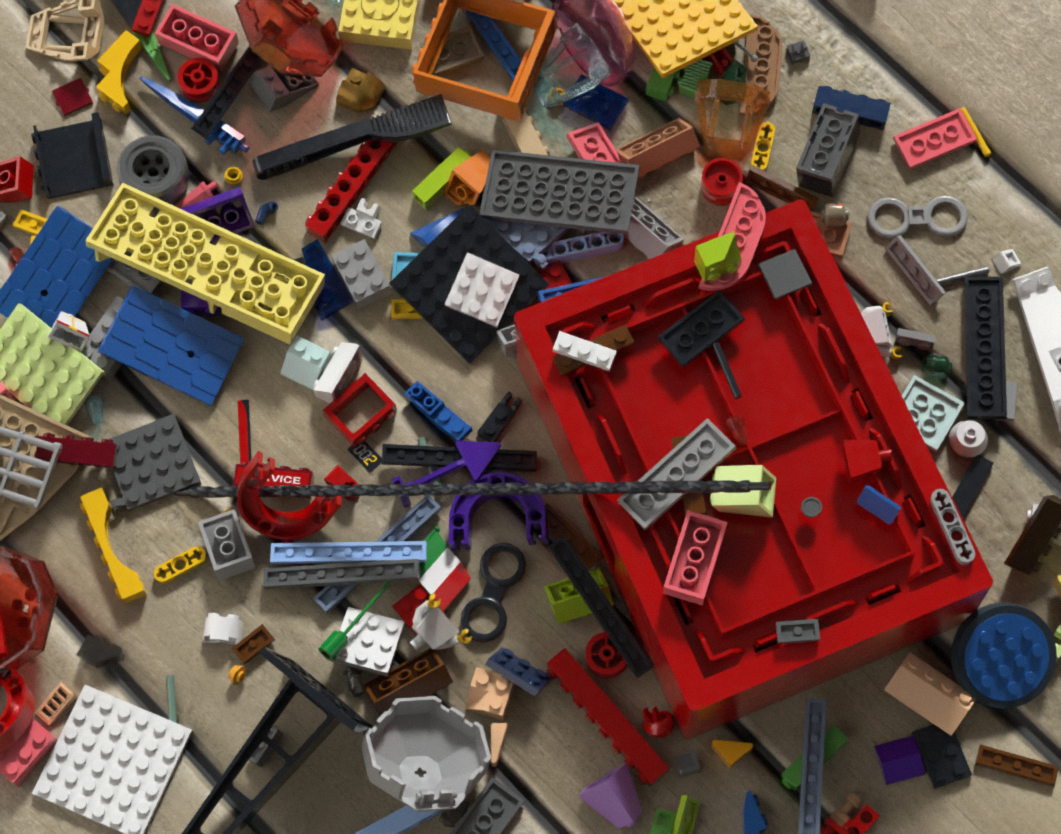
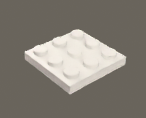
M467 253L445 302V306L497 328L520 275Z
M348 607L340 631L344 632L362 610ZM366 612L346 634L349 644L333 662L388 676L405 622Z

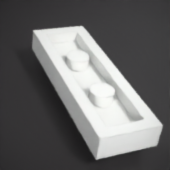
M561 331L553 347V352L607 371H610L617 354L616 350Z

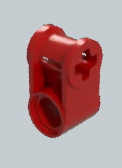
M338 465L324 478L327 485H358L356 480ZM346 496L344 498L348 501H354L359 496Z

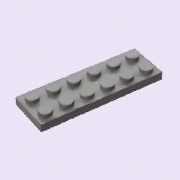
M707 418L639 479L638 482L701 481L736 449V446ZM626 493L618 498L617 502L646 531L686 493Z

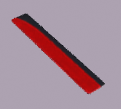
M238 400L240 464H242V462L249 463L252 459L249 400Z

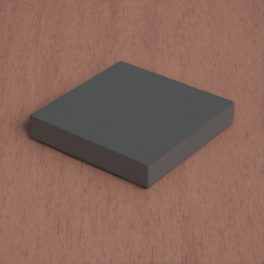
M795 249L758 265L775 300L812 285Z

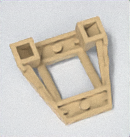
M100 0L64 1L58 7L53 9L49 7L31 15L25 48L29 51L72 62L90 59L100 50L104 25V15ZM78 8V11L83 16H67L57 14ZM49 22L84 24L81 43H72V46L46 45Z

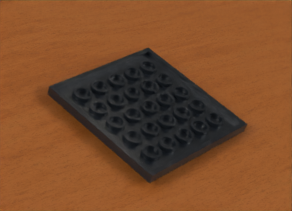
M471 205L467 206L389 283L468 364L498 336L497 330L510 325L514 321L515 313L526 309L538 297V291L545 290L550 285ZM467 253L520 275L497 328L445 306V302Z

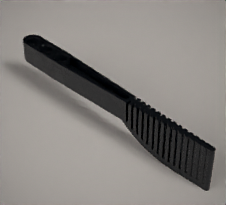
M442 94L420 100L414 104L411 103L405 107H400V109L397 108L395 111H388L386 114L382 113L381 116L376 115V117H371L372 119L367 118L259 155L252 161L256 177L260 180H266L372 139L385 142L406 141L450 126L452 123Z

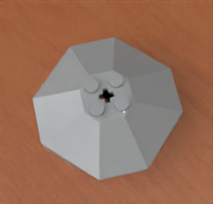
M436 696L397 698L392 703L391 708L378 718L375 726L372 729L369 728L365 733L361 747L369 781L417 812L457 809L487 773L491 760L483 726L476 721L473 724L464 719L465 714L454 707L448 709L441 704L442 700ZM418 770H421L422 773H425L423 774V777H420L418 774H416Z

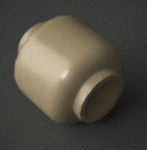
M827 203L824 208H821V222L826 227H843L845 221L849 219V211L845 209L842 203Z

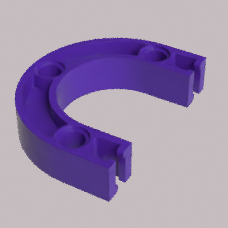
M496 472L482 475L477 481L472 480L468 484H496L498 482L526 484L529 482L514 474ZM540 494L457 495L449 513V546L452 551H459V546L456 545L458 535H464L465 540L461 541V545H464L466 550H472L471 523L476 510L486 501L499 497L513 499L525 509L526 538L529 545H536V540L533 539V531L541 529L542 534L539 535V539L542 540L543 544H549L548 515ZM535 516H541L539 521H533ZM458 522H464L461 527H456Z

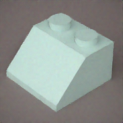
M296 336L287 351L280 374L306 388L314 390L313 385L317 379L321 378L324 365L332 359L331 353L302 337Z

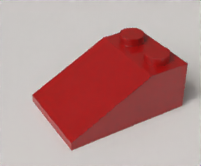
M21 156L0 162V203L20 202L32 198L34 165Z

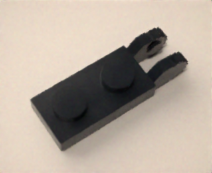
M507 392L501 403L497 404L479 428L477 434L488 442H495L514 417L522 400L518 398L510 409L507 408L506 404L512 398V393Z

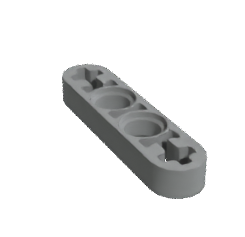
M937 489L930 498L932 508L957 562L961 565H968L975 558V550L949 493L944 489ZM937 495L945 498L943 500V505L947 508H944L941 511H939V509L942 508V504L940 501H936ZM951 513L954 516V521L950 523L944 521L943 514ZM954 531L960 532L963 537L962 540H953L951 533ZM963 543H966L963 546L965 553H970L968 559L960 556L963 552L961 548Z

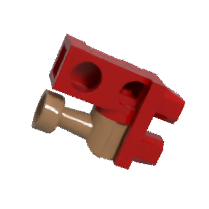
M850 792L846 796L847 802L826 819L820 834H865L878 820L880 815L865 804L859 813L851 819L848 815L853 807L859 808L863 802Z

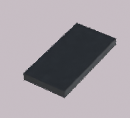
M718 290L660 334L657 340L677 363L684 368L712 347L714 343L720 341L741 325L745 318L724 294Z

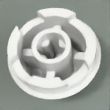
M967 420L954 425L949 434V441L951 447L958 455L970 458L981 454L985 450L988 436L985 429L979 423Z

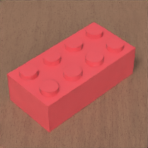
M174 4L171 5L155 32L158 44L192 59H207L220 72L223 71L239 43L236 32Z
M687 511L664 584L663 594L703 606L728 522Z

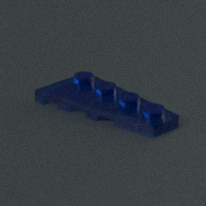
M316 239L301 249L306 266L325 274L324 287L315 301L320 320L323 321L354 301L320 241Z

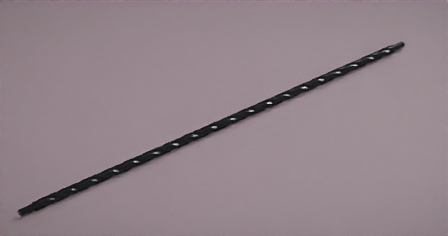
M714 480L708 482L649 481L645 483L627 481L616 483L559 482L554 484L547 482L526 484L470 483L466 485L459 483L439 485L384 484L380 486L359 484L353 486L300 485L297 487L275 485L270 487L262 486L258 494L259 497H346L479 494L748 493L756 490H770L771 484L770 482H750V480L738 482ZM194 486L179 490L173 495L190 496L191 498H237L238 486H219L215 488L210 486Z

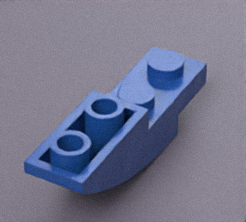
M416 381L404 393L424 416L455 441H463L473 431L471 426L447 408L442 400L420 382Z
M751 790L747 791L743 805V833L760 834L766 830L765 825H768L765 814H760L758 809L760 802L757 795H753Z

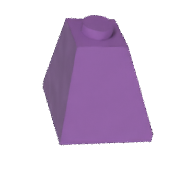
M626 763L604 774L605 776L588 785L579 794L583 801L618 829L624 826L629 828L638 822L637 818L642 814Z

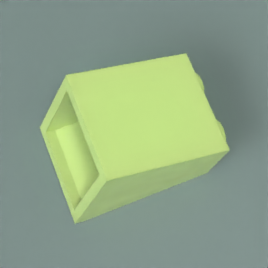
M763 465L716 466L712 481L732 480L738 482L750 480V482H770L771 489L750 491L748 493H711L710 501L715 509L726 513L773 517L776 477Z

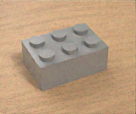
M365 239L331 255L333 265L357 310L391 294L390 285Z

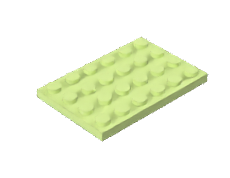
M18 303L0 329V382L28 408L68 425L105 371L73 347H68L48 338L51 327L24 305Z

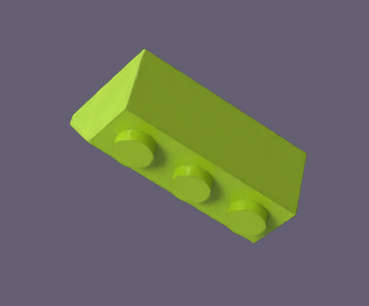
M600 568L590 570L589 573L611 605L614 606L609 586ZM568 578L544 586L558 624L567 623L572 619L585 617L592 613Z

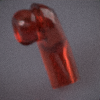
M13 247L9 250V256L15 259L16 267L24 253L20 248Z

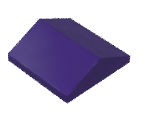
M913 736L874 746L886 785L925 775L921 754Z

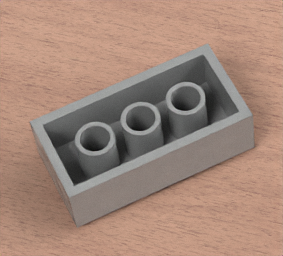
M116 296L90 333V338L81 351L82 354L105 371L101 379L108 383L122 364L97 351L124 301Z

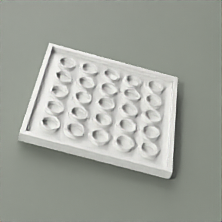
M84 685L32 794L123 834H145L193 730Z

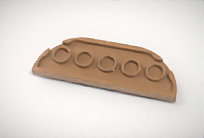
M753 14L749 15L757 24L758 31L747 36L746 49L751 54L757 55L758 60L752 62L751 58L745 53L739 116L754 115L769 107L777 96L780 83L783 48L781 36L770 25L768 20Z

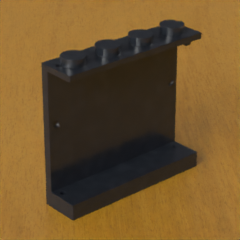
M98 112L91 113V121L44 131H38L36 125L33 126L34 133H31L33 143L37 146L34 153L36 160H39L40 166H37L39 177H42L43 182H40L42 193H46L48 199L114 185L102 120Z

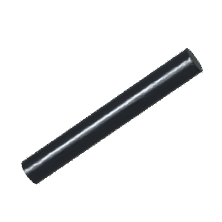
M716 342L712 345L734 399H739L742 397V394L719 342Z

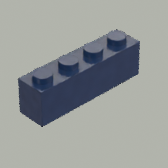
M818 86L812 113L819 115L822 105L825 103L837 107L838 111L842 113L844 110L859 114V125L884 130L891 103L883 99H872L866 95L852 94L846 90H835L830 86Z

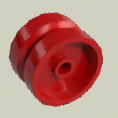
M717 158L705 165L701 179V192L704 198L714 205L725 206L731 204L739 182H743V173L740 166L728 158Z

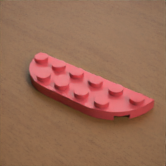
M740 182L718 237L734 232L742 259L741 267L738 271L732 274L725 273L714 281L707 280L704 282L701 279L699 289L715 291L735 285L747 273L765 226V209L758 195L751 188Z

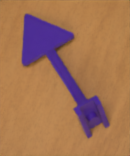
M456 441L455 444L462 459L414 482L410 481L404 484L400 476L392 479L393 484H430L465 466L469 469L474 481H477L502 445L500 442ZM400 496L404 508L411 506L409 496Z

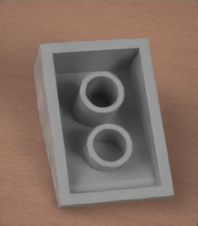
M235 509L198 522L218 581L255 568Z

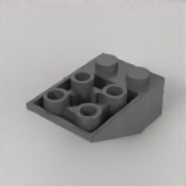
M298 57L257 70L250 86L268 111L271 112L292 103L319 86V83L301 58Z

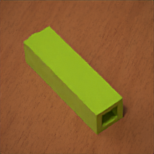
M458 147L412 190L413 199L427 210L444 194L452 170L471 158L472 155L467 150L463 151Z

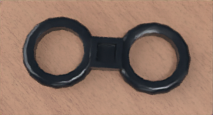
M498 543L485 550L480 560L481 574L487 581L482 596L467 603L461 612L460 622L462 630L468 629L469 631L466 635L468 637L472 636V639L477 642L493 641L503 633L507 624V615L500 603L505 589L514 586L525 574L526 561L523 553L519 548L508 543ZM501 551L513 554L518 561V570L515 575L504 580L493 577L488 570V561L491 556ZM487 605L497 611L499 624L492 632L487 634L477 633L469 626V615L477 606Z

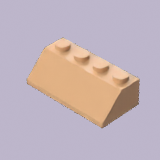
M909 652L884 689V691L951 736L976 700L967 691H964L960 685L911 652Z

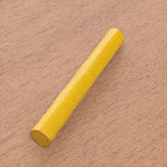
M961 108L977 138L976 142L985 157L991 155L988 146L966 108Z

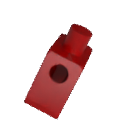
M843 440L841 448L849 483L871 477L876 473L879 474L882 470V462L892 461L891 450H879L876 440Z

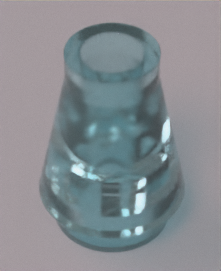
M93 395L86 398L85 406L92 424L103 423L104 400L101 399V395Z

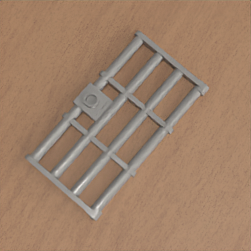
M0 426V435L16 439L13 451L0 447V455L10 458L6 469L0 467V475L4 476L0 485V498L5 497L33 506L35 510H39L63 444L51 443L26 435L23 431L17 432ZM25 442L53 451L50 463L19 453L22 443ZM16 460L46 469L47 472L44 480L41 481L12 471ZM9 479L40 488L37 500L6 490Z

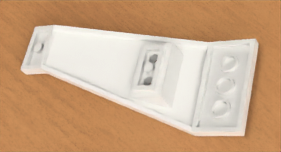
M1044 267L1012 280L1061 433V364L1058 362L1061 358V292L1054 284L1050 267Z

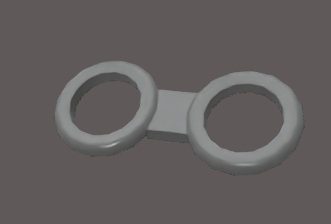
M951 196L935 197L926 206L907 207L904 202L897 198H882L872 204L867 215V221L871 230L876 235L886 239H894L899 235L902 236L910 227L926 226L937 236H956L963 231L968 219L966 207L961 201ZM949 204L959 212L960 221L953 228H940L932 221V210L938 205ZM884 206L898 208L903 214L904 223L897 230H884L875 220V214L878 209Z

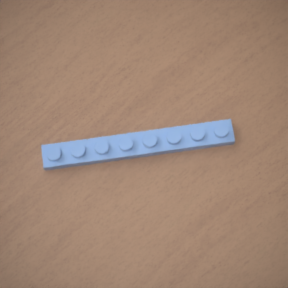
M427 541L271 543L270 563L333 564L419 559V562H427Z

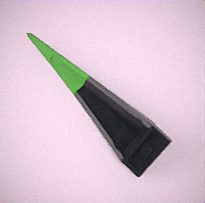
M111 0L132 30L142 0ZM153 29L149 37L134 33L162 75L169 82L170 77Z

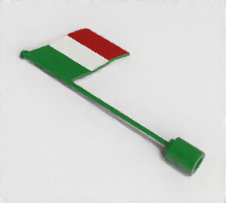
M434 526V530L424 540L427 541V562H420L418 582L430 595L432 593L436 594L435 601L441 599L439 608L444 612L469 583L471 578L465 566L445 544L439 534L440 528ZM387 582L344 632L333 631L318 648L324 658L333 662L349 644L346 634L392 582Z

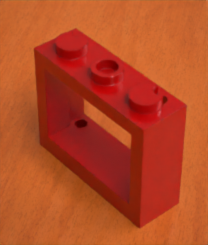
M364 373L322 411L326 419L353 447H356L365 442L368 438L367 436L372 432H377L384 421L392 419L396 414L397 408L396 404ZM369 387L386 406L353 434L336 415Z

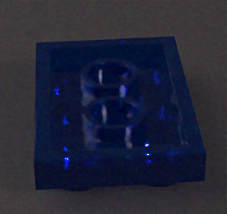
M581 74L564 100L563 106L595 123L599 122L602 127L611 131L629 103V98Z

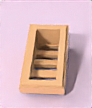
M60 682L35 713L50 726L77 696L63 682ZM62 691L67 695L66 699L60 695ZM56 697L62 701L61 705L54 700ZM51 703L57 708L56 711L49 707ZM45 709L52 714L50 718L43 712Z
M507 723L491 724L492 767H496L507 733Z

